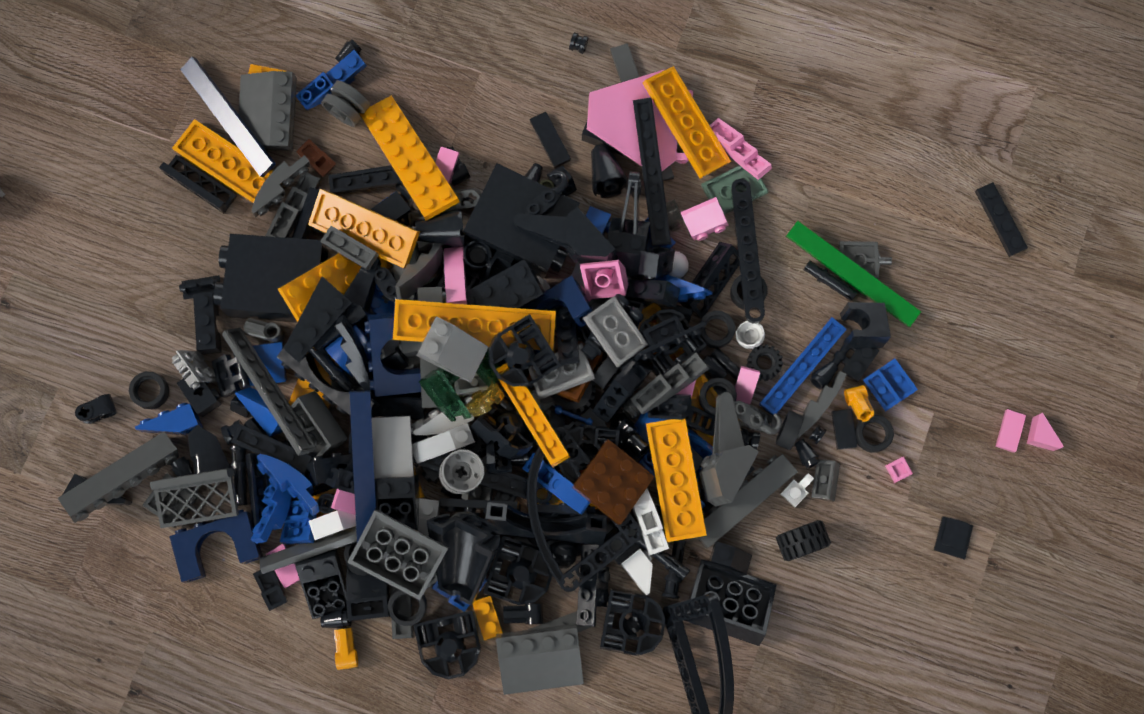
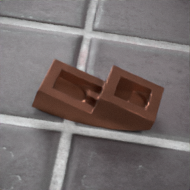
M310 139L296 151L301 158L305 155L310 162V167L322 177L336 165Z

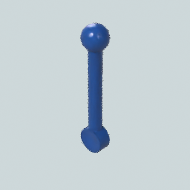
M561 406L555 407L556 414H565L585 422L586 425L593 424L591 418L586 419L563 410Z

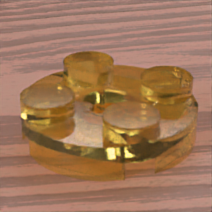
M495 383L483 392L478 390L471 395L472 400L465 407L470 415H482L492 409L490 405L494 402L498 405L503 400L504 393L498 384Z

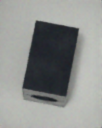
M397 191L370 209L403 225H409L408 214L411 212V208Z
M848 302L841 311V320L854 321L862 329H855L851 332L845 341L846 348H883L891 338L885 303Z

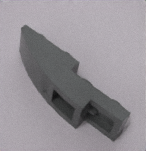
M305 155L290 167L284 161L269 175L254 200L251 211L255 217L258 215L263 216L269 211V207L272 204L277 205L280 203L285 195L282 187L290 186L294 182L295 177L298 175L302 176L309 170L310 162Z

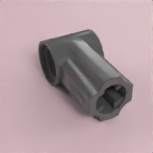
M248 318L244 324L245 335L264 339L271 343L282 342L285 338L284 331L275 323ZM277 330V334L274 337H270L271 332Z

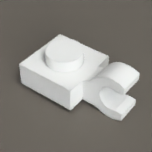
M808 473L799 483L793 480L780 495L795 508L808 494L805 488L814 478Z

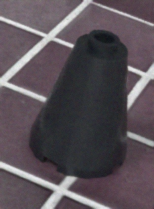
M603 144L596 145L591 151L593 193L595 196L597 194L600 195L601 198L618 196L623 188H628L629 179L610 148Z
M461 209L438 214L427 221L425 219L416 221L415 226H412L413 229L420 232L417 241L464 247Z

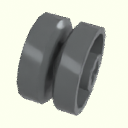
M337 80L331 87L332 94H326L321 104L336 119L348 126L355 127L361 119L359 113L364 114L370 104L356 89Z

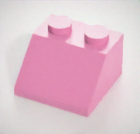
M717 197L681 212L694 241L704 240L713 232L716 234L726 230L725 227L729 226Z
M619 260L580 264L587 300L614 297L616 294L626 296L628 279L625 267Z

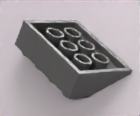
M270 71L241 75L238 114L265 150L293 151L297 77L293 72Z
M375 509L347 563L420 600L448 547Z
M576 623L496 634L504 695L584 684Z

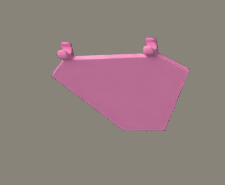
M664 70L589 93L587 130L640 166L642 165L633 100L651 98L643 82ZM688 90L691 96L693 97V91ZM652 100L661 170L664 171L675 161L680 164H686L689 161L685 153H677V140Z

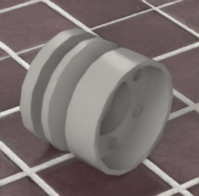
M469 450L452 452L443 460L439 468L441 484L446 490L454 494H465L474 490L484 477L482 460L477 454ZM460 468L465 473L461 478L458 477V473H455Z

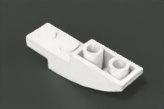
M474 393L465 399L466 402L462 405L457 404L450 408V413L444 409L439 410L437 408L428 414L429 417L424 421L420 419L412 424L411 432L413 435H434L468 423L474 419L471 411L485 403L486 400L483 395H475Z
M646 488L632 508V511L642 530V536L650 556L667 550L669 547L655 505Z

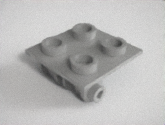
M177 350V354L172 357V363L179 370V373L183 374L182 377L186 378L185 381L190 388L194 390L199 388L200 382H217L214 370L205 363V358L200 352Z

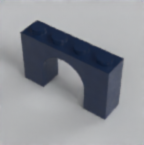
M572 275L551 289L546 290L544 296L520 308L550 311L556 307L568 308L573 319L580 327L586 325L583 318L594 311L579 283ZM534 350L535 355L541 350Z
M394 313L367 315L368 321L364 322L365 333H369L366 349L367 353L371 354V360H367L368 371L372 372L373 378L370 379V390L374 391L375 397L421 392L419 368L391 369L385 366L380 359L383 346L393 338Z
M238 510V516L213 520L214 522L208 524L201 522L195 524L193 529H179L175 531V535L169 536L181 582L189 583L206 577L200 555L201 546L208 536L216 532H225L232 538L241 564H247L263 557L260 544L250 540L253 536L251 513Z

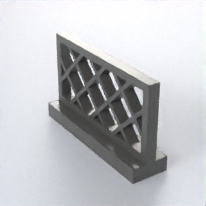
M233 467L150 482L151 490H154L160 528L238 516L232 477L234 475ZM227 481L228 491L224 495L216 488L220 482ZM202 485H206L211 489L206 498L197 492ZM183 488L192 492L187 501L178 495ZM167 491L173 496L168 504L162 500L161 492ZM214 492L222 497L217 506L209 501ZM195 495L203 500L198 509L190 504ZM175 499L184 504L179 512L171 507ZM225 500L231 504L232 512L225 513L220 509ZM206 503L215 509L210 516H206L201 512ZM186 507L195 512L191 519H187L182 515ZM167 510L176 515L174 520L169 523L165 521Z

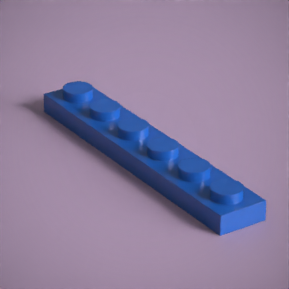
M831 317L759 405L774 417V414H777L847 329Z

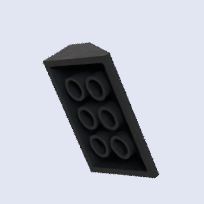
M701 559L689 599L714 593L720 602L728 636L760 646L766 636L777 585ZM708 614L684 620L712 630Z

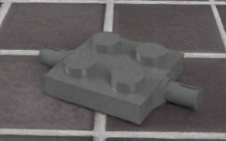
M839 242V251L877 279H879L880 265H892V257H880L878 242Z

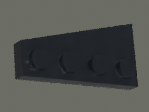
M321 277L284 350L300 363L353 303L324 277Z

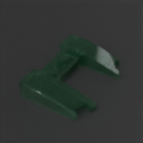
M487 349L476 373L494 394H498L501 389L496 386L498 378L489 366ZM498 363L494 365L496 369L500 367ZM439 367L419 381L420 385L451 422L456 421L455 417L463 416L464 419L471 418L472 416L452 387V384L460 377Z

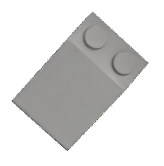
M436 316L416 356L471 383L488 346L455 325Z

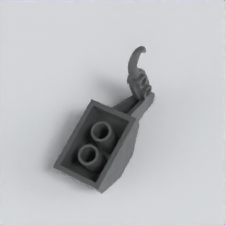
M724 392L717 396L713 453L711 456H706L701 463L702 468L699 472L706 501L715 507L733 502L759 453L750 445L744 446L738 421L752 430L775 435L782 428L780 416L776 413L774 414L777 425L771 428L764 421L760 413L742 401H733L730 393Z

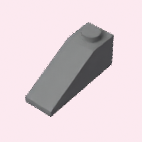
M464 423L412 444L413 455L418 464L475 441L468 423Z

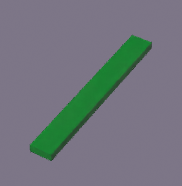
M797 221L785 236L873 302L885 303L886 311L907 327H911L921 313L919 309L801 222Z

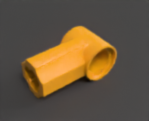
M861 385L844 390L845 401L848 406L852 407L857 419L862 420V422L869 421L874 416V410L868 400L866 387Z
M352 628L334 630L337 651L335 652V664L337 670L358 667V654L354 647Z

